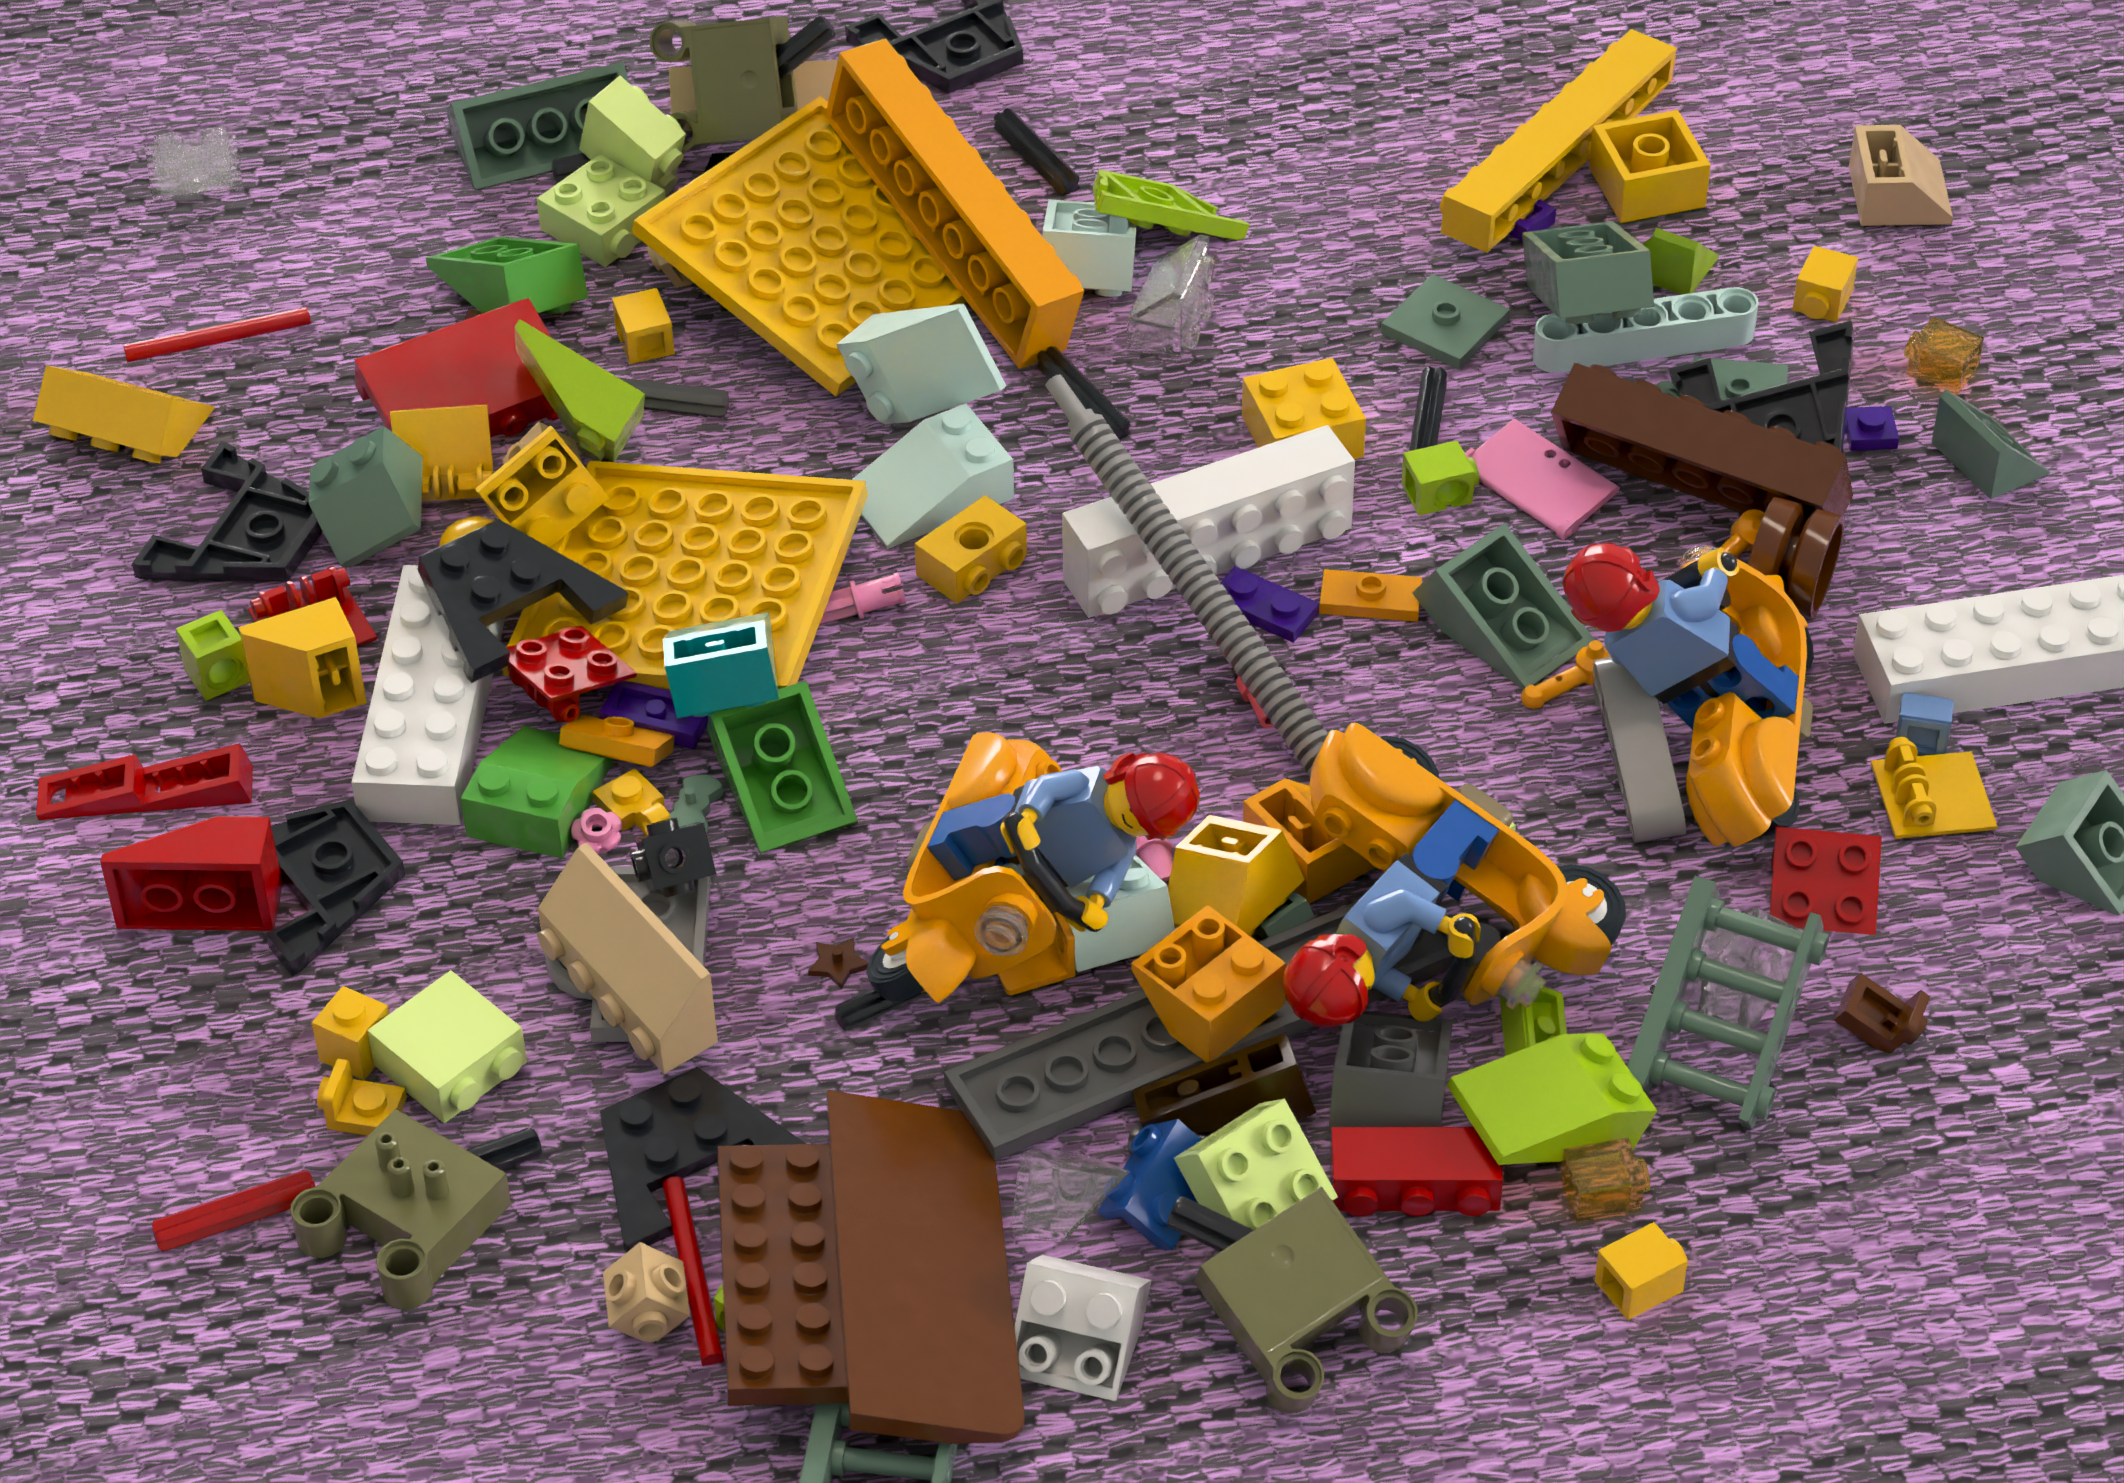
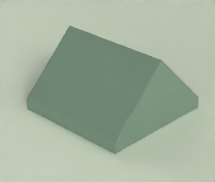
M1947 389L1940 395L1932 444L1990 499L2051 473L1990 415Z

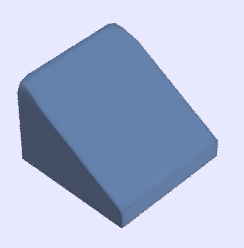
M1904 693L1901 700L1896 738L1905 737L1913 742L1918 750L1917 756L1946 754L1952 724L1953 700L1915 693Z

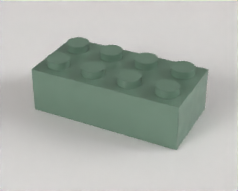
M1615 222L1522 232L1528 289L1560 319L1565 318L1566 323H1588L1594 321V314L1612 312L1614 318L1636 317L1641 315L1642 308L1654 307L1650 250Z

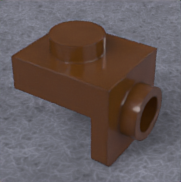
M1860 973L1849 982L1834 1021L1873 1048L1890 1054L1904 1042L1908 1045L1913 1044L1922 1034L1928 1022V1019L1923 1014L1930 996L1920 990L1909 1000L1903 1002Z

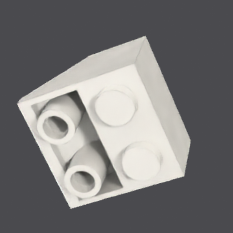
M1040 1255L1027 1262L1014 1327L1020 1379L1117 1401L1142 1329L1151 1280L1046 1255Z

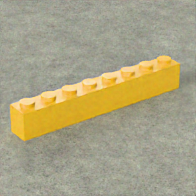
M1632 29L1617 42H1612L1602 56L1595 62H1590L1583 73L1574 81L1566 83L1555 98L1549 103H1544L1537 114L1527 123L1520 124L1509 139L1502 145H1497L1490 156L1478 166H1473L1462 181L1454 188L1450 187L1444 193L1440 202V212L1443 213L1441 233L1488 253L1515 228V222L1519 218L1524 220L1534 211V204L1539 199L1544 202L1590 159L1593 125L1635 118L1672 81L1677 48Z

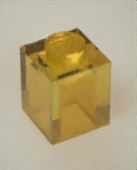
M1932 317L1921 332L1914 331L1907 342L1904 356L1909 358L1907 375L1944 390L1947 389L1958 395L1979 369L1984 336Z
M1629 1138L1563 1150L1560 1181L1576 1223L1641 1212L1643 1192L1650 1190V1176L1645 1160L1643 1158L1636 1159Z

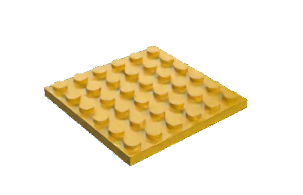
M819 96L636 218L633 222L632 233L836 397L856 383L854 377L848 372L845 360L836 344L872 314L965 304L967 301L825 119L828 101Z
M589 461L586 469L610 498L555 543L551 549L623 588L629 594L626 608L594 624H590L560 593H555L523 609L507 647L518 644L522 640L536 639L554 634L567 627L582 626L637 672V677L625 681L670 690L663 651V638L669 631L769 612L778 689L797 684L867 500L866 481ZM508 666L502 668L504 676H509Z

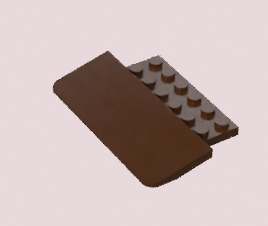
M827 1090L826 1108L829 1144L717 1146L728 1406L848 1403L850 1430L948 1444L999 1443L1009 1441L1020 1434L1024 1427L1025 1415L996 1161L962 1111Z

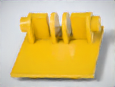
M487 404L390 411L392 432L423 456L422 502L481 498L475 489L494 473Z
M1897 737L1890 741L1885 759L1871 760V767L1895 839L1997 830L1998 826L1972 751L1917 756L1918 750L1913 742L1905 737Z

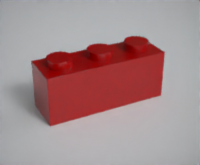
M1331 1127V1185L1338 1196L1332 1201L1339 1211H1346L1350 1215L1358 1217L1371 1215L1375 1211H1403L1405 1214L1415 1217L1427 1215L1432 1211H1459L1463 1215L1472 1217L1483 1215L1488 1211H1500L1503 1185L1502 1165L1497 1164L1474 1127Z

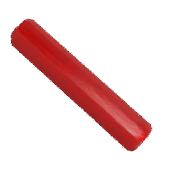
M302 1170L155 1219L152 1222L153 1235L159 1249L167 1251L291 1209V1203L297 1195L304 1190L316 1186L309 1171Z

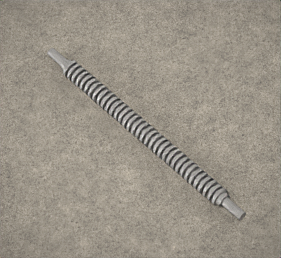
M1062 375L1053 376L1047 381L1045 387L1070 420L1068 423V428L1071 430L1070 439L1094 473L1097 474V477L1104 484L1108 493L1112 495L1111 497L1116 504H1119L1120 510L1123 514H1126V518L1130 524H1133V528L1140 535L1144 544L1147 545V548L1154 555L1159 565H1162V569L1166 575H1169V579L1173 585H1176V589L1183 595L1186 603L1191 605V610L1198 616L1197 618L1202 626H1205V630L1212 636L1214 643L1220 646V651L1227 657L1226 659L1231 667H1234V671L1241 677L1243 684L1249 687L1248 690L1253 698H1256L1260 708H1264L1263 712L1271 719L1270 722L1275 729H1278L1282 739H1286L1285 743L1290 750H1293L1292 753L1297 760H1301V766L1305 771H1308L1307 774L1311 777L1313 763L1328 732L1326 729H1323L1321 722L1315 719V714L1311 708H1308L1304 698H1300L1301 694L1299 691L1293 688L1294 685L1289 677H1286L1284 670L1278 667V662L1271 656L1272 654L1267 646H1264L1262 639L1256 636L1257 633L1254 628L1249 625V621L1242 615V611L1235 605L1232 597L1227 595L1228 592L1225 587L1220 585L1221 582L1217 576L1213 574L1212 569L1206 564L1205 559L1199 554L1195 545L1191 544L1192 541L1187 534H1184L1183 528L1180 524H1177V520L1173 514H1170V510L1163 504L1162 499L1156 494L1155 489L1149 484L1137 464H1134L1135 461L1130 454H1127L1126 448L1123 444H1120V440L1116 434H1113L1114 432L1111 427L1106 424L1107 422L1101 414H1095L1092 409H1085Z

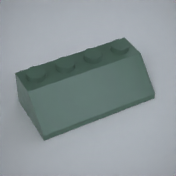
M624 62L451 102L446 109L455 147L474 189H481L551 172L552 161L555 158L583 153L579 150L588 103L619 76L629 83Z

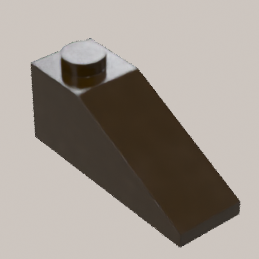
M1286 1032L1132 1091L1143 1128L1149 1124L1179 1119L1193 1132H1215L1259 1103L1279 1099L1286 1100L1297 1122L1302 1118L1317 1113L1307 1082Z

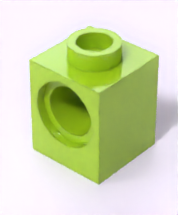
M1458 440L1403 453L1401 485L1418 516L1446 510L1448 505L1454 508L1473 503L1474 486L1479 484V471L1475 460L1472 457L1467 458Z
M222 609L176 628L184 670L205 701L250 683L241 637Z

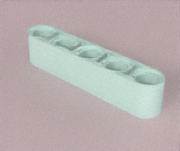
M1731 287L1655 298L1654 307L1642 308L1641 315L1630 318H1614L1612 312L1594 314V321L1568 324L1565 318L1560 319L1555 313L1544 315L1538 319L1535 325L1533 362L1543 371L1561 373L1571 371L1574 363L1590 367L1592 364L1608 366L1748 344L1754 337L1759 305L1758 298L1748 289Z

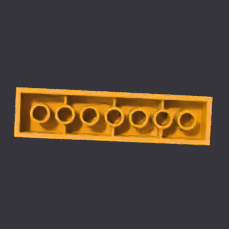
M886 38L840 52L825 119L1019 369L1037 363L1039 361L1037 359L1038 353L1041 350L1046 351L1050 346L1058 348L1061 352L1066 350L1085 291L1077 276L1071 274L1056 255L1054 247L1045 241L1031 223L1028 214L1019 208L1006 191L1002 181L993 175L981 160L978 151L970 146L956 128L953 119L944 113L933 99L929 89L921 84L908 67L904 57L895 51Z

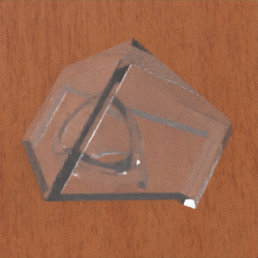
M1031 1147L1022 1153L1019 1159L1010 1237L1065 1245L1066 1240L1130 1171L1087 1154Z

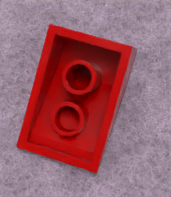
M215 816L104 853L101 856L100 864L117 929L271 931L275 928L283 881L270 817Z

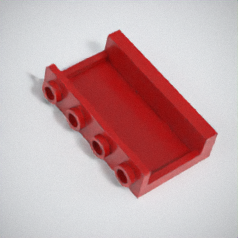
M529 297L354 359L355 387L363 401L371 399L385 427L391 432L390 411L487 404L490 437L502 433L506 436L516 435L522 432L529 423L545 417L549 420L559 419L516 352L514 327L519 319L551 337Z

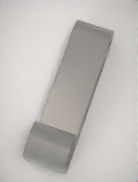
M1610 657L1594 660L1593 690L1595 703L1601 709L1602 727L1606 726L1626 817L1634 844L1686 835L1682 801L1657 698L1651 697L1646 693L1624 665L1614 663Z

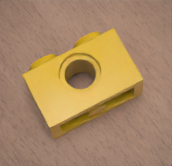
M984 495L915 543L916 575L956 604L970 594L979 595L988 587L993 578L1006 569L1009 571L1015 570L1024 561L1027 555L1026 523Z

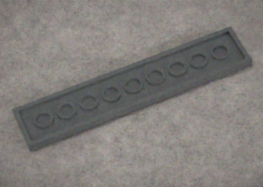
M1358 901L1258 943L1286 962L1287 967L1295 953L1308 941L1314 940L1319 935L1336 934L1342 919ZM1425 930L1420 941L1393 968L1412 978L1410 982L1412 985L1447 971L1455 957L1448 949V934L1439 930L1433 934ZM1371 988L1368 991V1004L1387 995ZM1141 990L944 1071L945 1087L993 1159L997 1161L1135 1102L1133 1090L1206 1062L1169 1034L1145 992ZM1285 999V1004L1282 1008L1219 1057L1285 1032L1289 1038L1315 1026L1297 1017Z

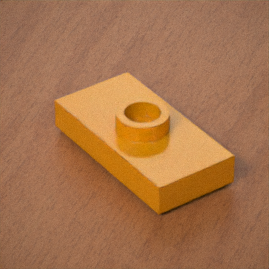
M1324 569L1319 614L1418 622L1420 603L1412 593L1422 584V577Z
M580 714L574 721L568 722L560 728L559 744L570 749L653 767L673 753L675 735L635 727L632 720L623 717L600 719Z

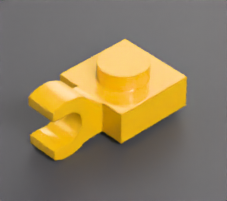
M635 768L592 791L594 803L599 808H602L606 813L613 812L620 818L622 832L636 825L645 835H648L646 825L670 819V814L665 809L664 796Z

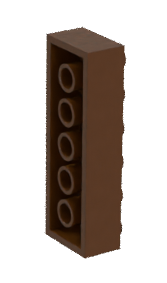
M1574 363L1551 411L1563 450L1742 514L1753 509L1765 513L1772 499L1779 497L1802 504L1805 525L1810 515L1817 509L1844 516L1853 497L1847 458L1837 447L1826 442L1819 441L1811 444L1799 440L1792 432L1779 426H1770L1769 429L1751 423L1746 416L1735 411L1726 410L1724 413L1706 408L1703 402L1692 396L1680 395L1677 398L1665 394L1656 385L1645 380L1638 379L1633 383L1617 377L1612 370L1601 365L1592 364L1590 367Z

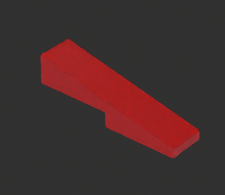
M240 743L143 767L136 754L39 778L36 816L38 820L249 804L252 803L253 765ZM66 789L65 801L52 804V796L59 790Z

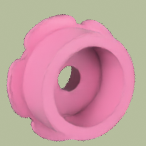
M590 808L582 812L580 819L574 820L571 827V835L574 840H577L578 846L587 842L597 854H602L610 851L620 842L621 834L619 831L622 829V822L613 812L606 813L602 808ZM594 827H600L602 829L599 832L592 831Z

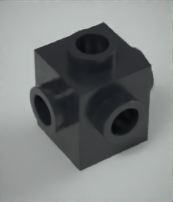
M671 818L646 825L648 835L635 838L638 850L630 852L637 881L642 882L646 880L647 887L650 890L662 889L664 897L695 890L693 880L716 874L704 823L701 822L679 826L677 818ZM672 848L675 851L676 860L673 865L668 866L665 861V855Z

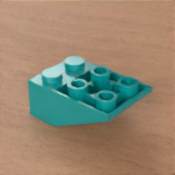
M769 612L671 630L663 638L664 665L677 718L687 716L704 717L718 710L740 706L756 707L764 704L766 701L779 699Z

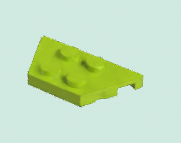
M1101 169L1098 170L1093 184L1095 209L1098 212L1125 217L1130 223L1142 228L1152 229L1154 224L1164 225L1167 230L1182 236H1190L1191 231L1241 240L1246 237L1250 224L1241 219L1217 216L1218 207L1193 196L1191 193L1173 184Z

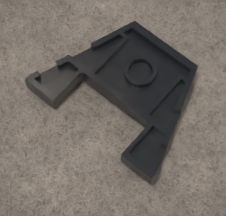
M961 0L969 8L968 10L904 36L894 29L879 13L845 26L846 41L849 44L859 47L886 38L895 51L904 57L908 67L917 78L947 93H952L1023 64V48L1010 16L1006 15L1003 0Z
M1852 321L1809 331L1819 370V375L1721 400L1711 358L1709 357L1668 368L1671 381L1680 395L1692 396L1703 402L1706 408L1724 413L1726 410L1738 412L1746 416L1753 424L1767 429L1770 426H1779L1792 432L1799 440L1811 444L1819 441L1826 442L1837 447L1843 454L1854 345Z
M221 441L201 468L203 480L206 484L237 491L238 493L199 546H194L152 535L132 562L134 576L139 579L288 582L323 531L309 505V491L287 478L282 481L278 480L266 472L264 464L254 458L249 461L237 455L234 446Z
M500 519L419 556L418 573L438 616L442 615L448 626L451 645L454 651H459L464 661L463 671L471 683L508 666L510 651L495 637L487 626L555 593H560L590 624H594L626 608L629 594L623 588Z
M351 799L285 814L287 822L271 825L282 879L309 911L266 933L270 950L291 976L301 972L405 876L401 858Z
M699 1067L600 1110L625 1252L627 1253L639 1242L650 1246L673 1235L671 1222L651 1192L662 1188L663 1182L670 1177L684 1178L717 1163V1146L806 1143Z

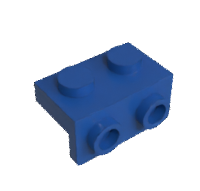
M1179 1119L1145 1126L1131 1143L1133 1153L1124 1168L1116 1172L1106 1184L1104 1189L1106 1198L1097 1213L1105 1220L1121 1217L1154 1246L1165 1251L1174 1249L1182 1233L1171 1229L1167 1225L1168 1217L1174 1204L1180 1197H1186L1198 1203L1174 1157L1202 1139Z

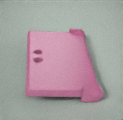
M1512 419L1476 450L1471 447L1465 452L1467 458L1472 457L1476 462L1480 483L1556 532V536L1563 541L1579 530V525L1615 496L1620 489L1619 486L1516 419Z

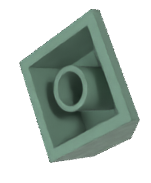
M385 426L366 436L359 437L349 446L329 457L319 460L310 467L309 505L342 567L355 566L421 529L423 456Z
M2107 770L2059 782L2015 848L2040 882L2119 916L2124 910V793Z

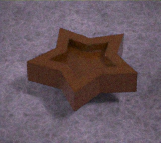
M854 938L836 946L816 942L819 958L808 970V976L829 977L842 989L851 974L867 970L868 962L855 954Z

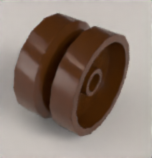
M1774 497L1762 518L1748 565L1764 575L1781 576L1785 593L1793 601L1804 618L1811 620L1816 618L1830 587L1842 545L1845 517L1840 514L1817 509L1810 515L1804 525V511L1801 503Z

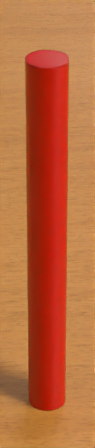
M304 307L125 344L123 347L128 363L309 325L311 320L308 308Z
M670 1177L663 1182L662 1186L672 1224L678 1259L683 1261L688 1304L701 1363L703 1366L724 1362V1356L685 1182L681 1177Z

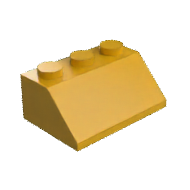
M46 365L33 421L50 425L48 433L50 435L77 441L78 434H84L92 437L91 446L119 452L120 445L134 448L132 457L160 464L162 455L176 458L179 456L212 413L215 406L92 373Z

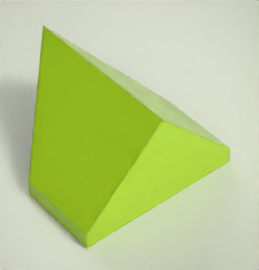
M1656 228L1653 236L1643 243L1650 250L1653 285L1681 295L1693 293L1719 258L1718 254L1699 242Z

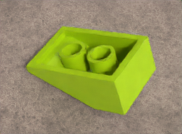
M519 319L514 327L516 352L572 439L578 442V450L594 461H601L605 458L614 462L643 418L645 393Z
M1604 1033L1560 1034L1450 1078L1446 1085L1498 1165L1620 1158L1632 1153L1657 1112V1109L1642 1089L1639 1081L1632 1075L1615 1050L1614 1045Z

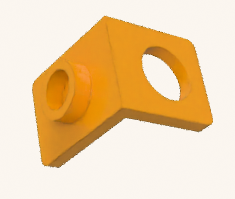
M1058 912L1052 914L1057 923L1054 942L1045 951L997 974L1006 994L1015 995L1075 977V938L1063 915Z

